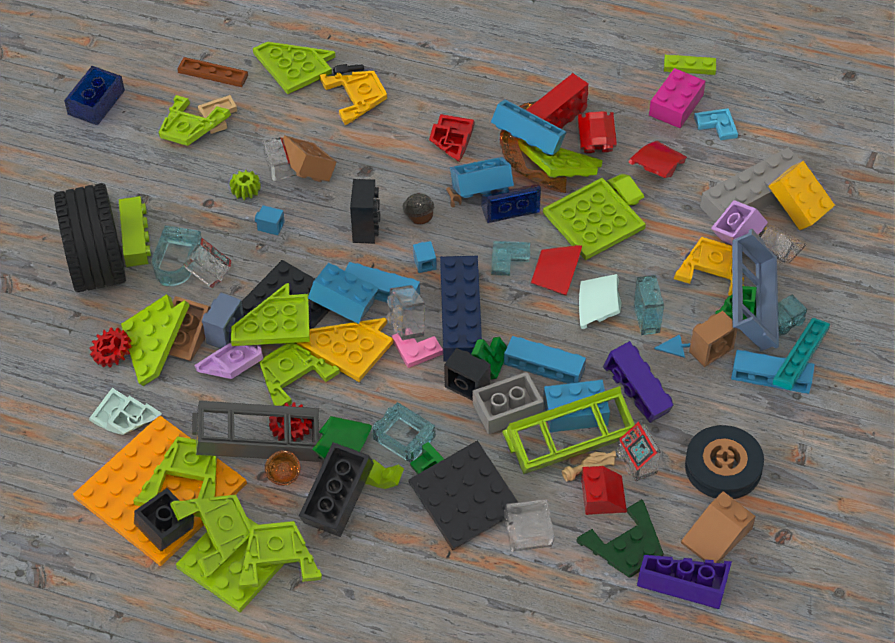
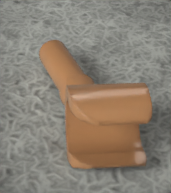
M448 187L446 190L451 198V207H455L454 201L459 202V205H461V196L454 195L451 188Z

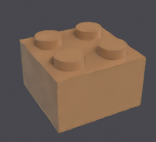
M721 311L718 314H713L707 321L702 324L699 323L693 328L689 352L704 367L734 349L737 328H733V320L724 311Z

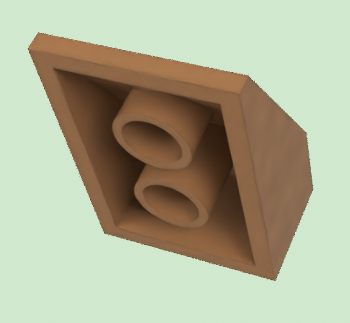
M284 135L283 140L291 168L297 172L296 175L302 178L312 177L313 180L322 182V180L329 182L337 162L315 143Z
M175 296L173 300L174 307L184 300L190 306L169 355L192 361L205 339L202 318L211 307Z
M723 491L707 507L681 540V543L703 561L706 559L719 563L753 529L756 516Z

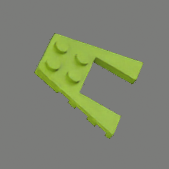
M177 436L164 455V460L160 465H157L150 480L145 482L139 496L134 498V505L142 506L159 494L166 474L203 481L198 499L215 497L217 456L196 455V440ZM198 512L194 513V516L200 517Z

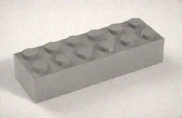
M786 148L704 191L700 207L715 223L733 200L760 211L778 201L768 185L791 166L802 160L789 148Z

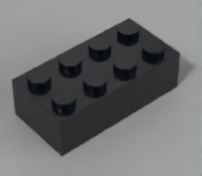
M333 442L299 514L303 523L341 537L374 465L371 457Z

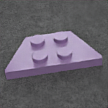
M230 342L194 366L197 372L233 379L264 358L261 345L232 346Z

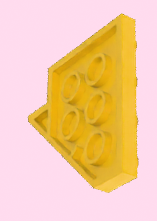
M379 318L360 321L359 324L353 322L309 329L310 342H297V345L311 352V355L316 358L324 359L325 363L337 366L340 372L360 382L393 344V338L380 332L386 326L387 319Z

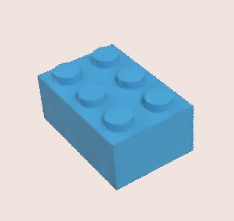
M503 157L450 167L453 189L464 198L472 197L476 193L488 194L491 193V190L495 189L503 191L509 189L510 186H514L511 164Z
M328 263L314 280L308 299L359 324L373 305L379 288L370 282L356 277L354 274L340 269L336 265Z
M603 380L545 386L543 392L545 411L604 392ZM608 401L597 404L605 425L608 426L610 410ZM591 407L548 421L550 433L599 427Z

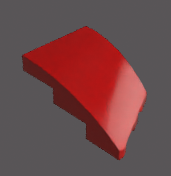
M440 114L438 124H433L429 141L460 162L469 143L475 122L473 119Z
M654 141L636 152L628 163L632 165L639 164L646 171L663 178L672 177L677 164L685 163L687 156L659 141Z
M582 245L542 249L535 266L531 284L566 296Z

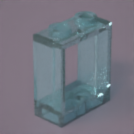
M656 275L637 277L633 305L641 335L660 333L664 303Z
M398 402L393 407H389L385 416L381 420L376 421L372 428L373 440L409 463L420 455L422 445L427 442L430 443L436 437L435 425ZM398 419L419 431L407 447L385 434Z

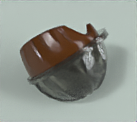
M414 193L409 196L402 206L403 212L414 224L429 222L433 217V209L435 208L431 198L422 193Z

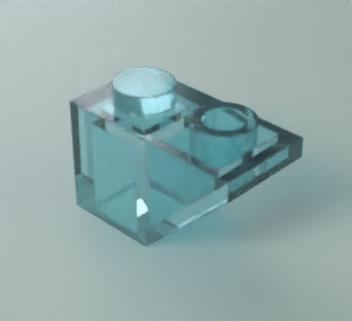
M793 295L778 302L779 336L787 334L790 329L802 325L806 320L807 308Z

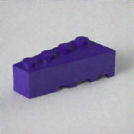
M629 341L610 351L603 368L606 371L610 370L614 374L612 379L617 384L620 382L623 385L624 393L628 397L635 399V406L649 423L669 413L673 407L672 398L662 389L659 379L655 378L651 373L648 363L644 362L640 357L637 347L633 346Z
M644 555L637 586L720 609L732 561L714 563V560L705 559V562L692 561V558L673 560L672 557Z

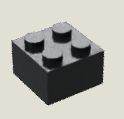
M456 348L444 364L445 388L473 401V390L490 385L491 364L483 359L472 356L467 351Z
M168 488L134 511V524L160 551H163L193 529L194 523L193 514L179 521L177 520L170 503L179 500Z

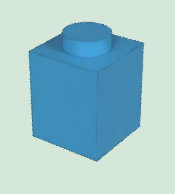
M263 205L260 212H257L255 215L257 230L279 235L285 223L283 210Z
M432 242L413 244V257L418 273L437 270L436 255Z

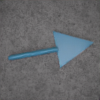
M679 334L654 349L685 358L683 348L690 347L691 343L682 344Z

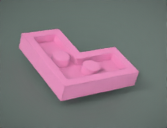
M409 329L392 335L393 343L408 368L443 355V349L435 336L417 343Z

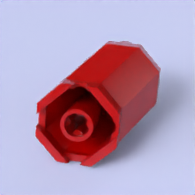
M605 111L585 113V117H582V114L578 115L580 150H584L586 154L595 153V150L612 152L613 148L617 146L614 112H610L609 115Z

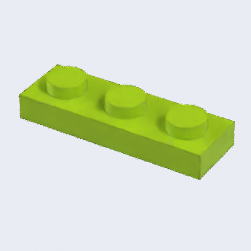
M665 54L664 72H672L676 68L685 73L715 75L716 58Z

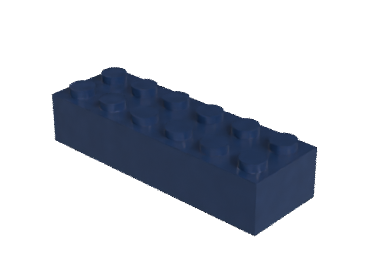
M478 255L440 256L443 362L449 359L456 348L472 354L477 340L482 339Z

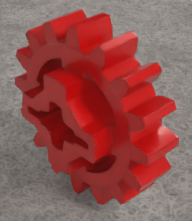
M111 327L109 332L103 330V335L97 334L98 339L92 340L94 346L90 347L92 351L90 355L93 360L102 367L108 365L111 368L113 363L119 365L120 359L125 360L124 355L130 354L127 349L132 348V345L130 344L131 339L124 330L121 331L118 327L114 330Z
M295 402L292 403V407H296ZM271 416L269 417L270 431H272L273 437L278 435V441H281L284 438V417ZM291 418V439H293V442H297L296 438L303 440V434H310L309 429H312V419L302 418L304 420L302 423L300 418Z

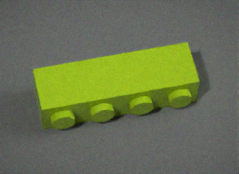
M141 196L118 199L123 255L126 267L149 264L148 257L151 256L150 245L146 243L150 242L149 232L145 231V228H148L147 217H144V214H147L146 204L142 203Z

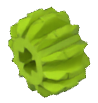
M247 170L245 172L238 171V174H233L232 179H230L231 192L237 199L241 197L244 200L247 197L252 199L253 195H258V191L261 188L260 179L253 171L249 173Z

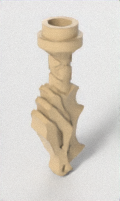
M595 451L589 454L581 462V465L574 468L570 466L565 467L562 470L563 478L565 481L575 480L576 475L582 473V467L614 466L615 458H617L616 452L612 451L606 454L605 452Z

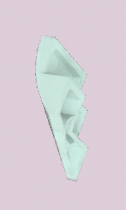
M617 274L581 281L579 293L581 329L587 328V324L595 320L601 322L608 317L620 313L622 302L618 293L619 278Z
M112 388L90 416L89 421L113 433L125 435L161 416L162 413L146 403L144 405L130 395L126 397Z

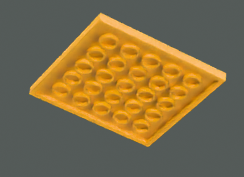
M162 416L152 421L73 493L74 498L159 566H162L204 526L201 518L194 516L193 529L163 551H160L134 524V511L141 507L134 505V498L139 496L145 482L150 480L157 465H160L164 460V455L177 436L190 438ZM217 458L215 497L236 495L247 484V480ZM166 474L160 492L168 488L179 501L198 499L203 481Z

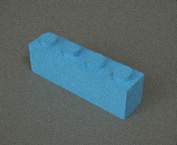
M506 99L497 104L491 123L495 124L498 129L510 132L513 137L521 138L528 145L536 146L542 152L553 155L560 150L566 135V131Z
M349 262L345 269L346 272L354 274L356 277L370 282L379 288L375 300L413 310L420 295V281Z
M512 336L504 353V365L566 384L580 382L585 370L586 357L565 352L559 348L545 346L542 343H535L522 337Z
M736 350L731 380L785 389L773 385L772 382L786 358L752 353L746 350ZM807 364L791 391L810 393L815 364Z

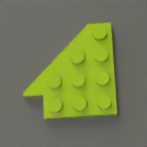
M265 42L253 48V54L287 94L320 80L321 74H326V76L332 74V68L326 62L336 58L334 51L274 42Z
M518 140L517 147L531 161L535 162L540 169H543L548 176L553 178L558 176L574 177L575 175L589 177V175H597V167H601L603 162L601 159L560 148L555 154L549 155L542 152L536 146L528 145L525 140Z
M289 283L283 285L231 326L232 346L310 342L308 294L290 295Z
M166 294L121 323L122 330L131 339L130 344L132 348L129 349L138 382L142 386L159 377L190 306L185 300L174 307L171 297Z

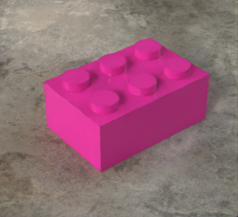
M674 68L652 98L649 116L681 128L703 97L706 81Z

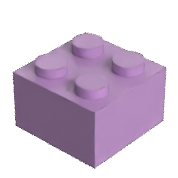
M733 200L711 229L722 242L732 246V240L749 233L750 229L759 234L768 222L756 208Z

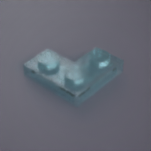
M493 241L491 275L510 276L511 261L530 262V243Z

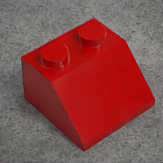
M604 466L582 467L581 482L585 514L626 513L627 508L622 475Z

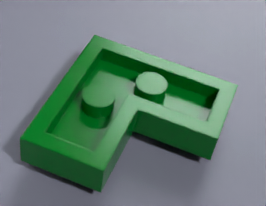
M493 337L490 347L484 339L477 340L471 355L491 364L490 380L497 379L504 363V353L507 346L500 337Z

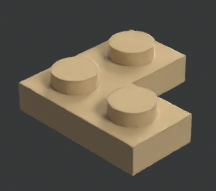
M231 95L198 106V111L203 118H207L216 106L229 109L230 113L237 112V106ZM225 120L209 131L210 134L227 129Z

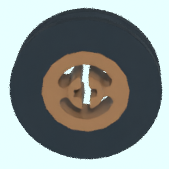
M728 425L711 426L698 432L688 445L685 459L686 474L692 485L703 494L712 498H717L723 491L733 499L749 494L758 485L764 466V454L758 441L748 432ZM716 456V461L714 465L711 459ZM734 459L738 463L735 468H733Z

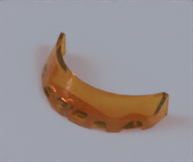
M535 102L524 103L519 107L527 110ZM501 130L500 147L503 156L513 169L547 189L566 193V177L550 178L542 170L527 168L518 144V140L522 139L513 137L506 130Z

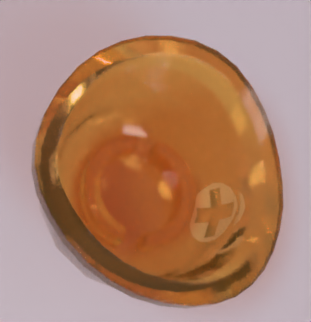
M286 450L275 452L266 461V477L276 485L284 486L293 483L300 474L298 458L292 452Z

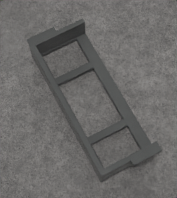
M199 401L197 413H192V435H196V455L321 462L322 460L312 450L320 440L319 408ZM204 412L228 414V438L204 436ZM234 414L284 417L285 441L234 438ZM291 418L312 419V443L291 442Z

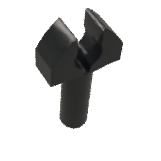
M337 65L332 68L333 75L364 71V65Z

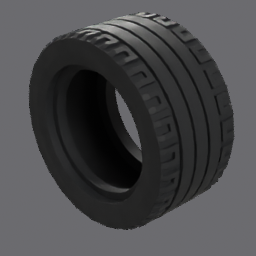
M104 183L94 184L95 186L88 185L85 188L78 187L75 190L74 188L68 189L66 192L59 191L54 194L64 252L72 284L76 292H84L86 289L89 291L96 289V287L99 289L104 288L105 285L108 287L115 285L114 283L117 285L126 282L118 236L107 188Z

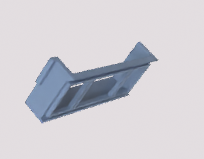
M750 229L749 233L732 240L733 328L740 329L759 347L761 352L771 347L775 349L779 347L777 256L765 245L764 240L753 229ZM742 251L756 264V276L742 263ZM742 272L757 287L756 316L743 305Z

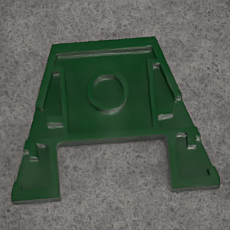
M642 499L627 508V513L637 526L607 544L603 543L593 529L577 537L579 545H584L593 551L594 555H599L607 560L609 565L629 578L640 572L644 555H664Z

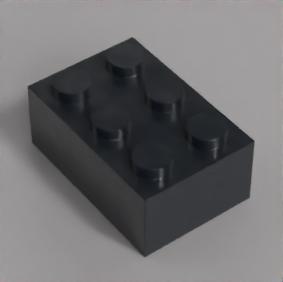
M353 179L350 203L353 243L375 244V236H379L378 222L381 219V212L378 211L380 210V199H377L379 198V187H376L375 179Z

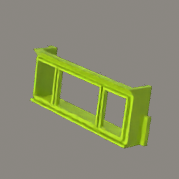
M618 386L510 423L507 429L502 432L510 452H515L524 475L619 442V439L635 424L621 393V387ZM614 399L625 428L609 433L597 404ZM591 407L602 436L557 451L545 422ZM539 425L550 454L529 461L518 431ZM627 434L622 440H625L626 437H630V435Z

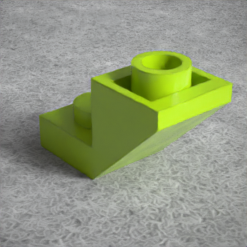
M620 174L607 180V183L617 190L618 195L629 206L639 203V200L645 198L630 175Z
M373 459L374 465L365 484L382 489L398 486L404 468L399 464L385 468Z

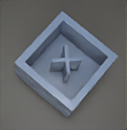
M220 293L217 299L213 300L210 310L202 318L207 344L221 349L231 342V326L244 317L241 299Z

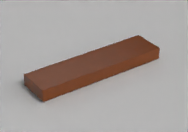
M183 57L177 68L180 74L243 87L248 77V71L186 57Z

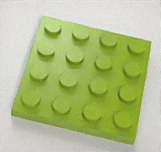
M603 178L543 208V214L572 246L582 245L580 255L585 261L644 230L646 227L645 222Z
M248 518L251 527L252 525H258L257 523ZM206 532L176 563V567L241 613L285 563L257 566L258 587L239 589V579L245 560L248 538L209 577L205 578L198 560L216 552L208 532Z

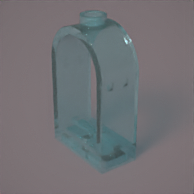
M164 226L152 257L155 277L162 285H179L190 277L202 246L200 245L202 240L201 231ZM169 243L191 247L184 265L178 270L164 271L159 268Z

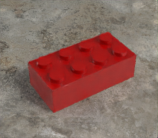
M572 73L526 111L563 129L567 123L572 122L577 115L587 109L589 83Z

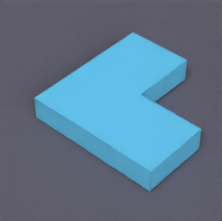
M729 108L694 114L698 130L716 128L720 140L738 138V132Z

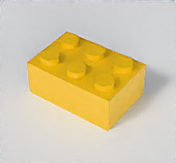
M804 160L791 166L768 185L799 230L812 226L835 206Z

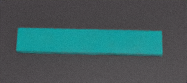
M816 318L810 320L773 378V385L792 390L828 332L830 323Z

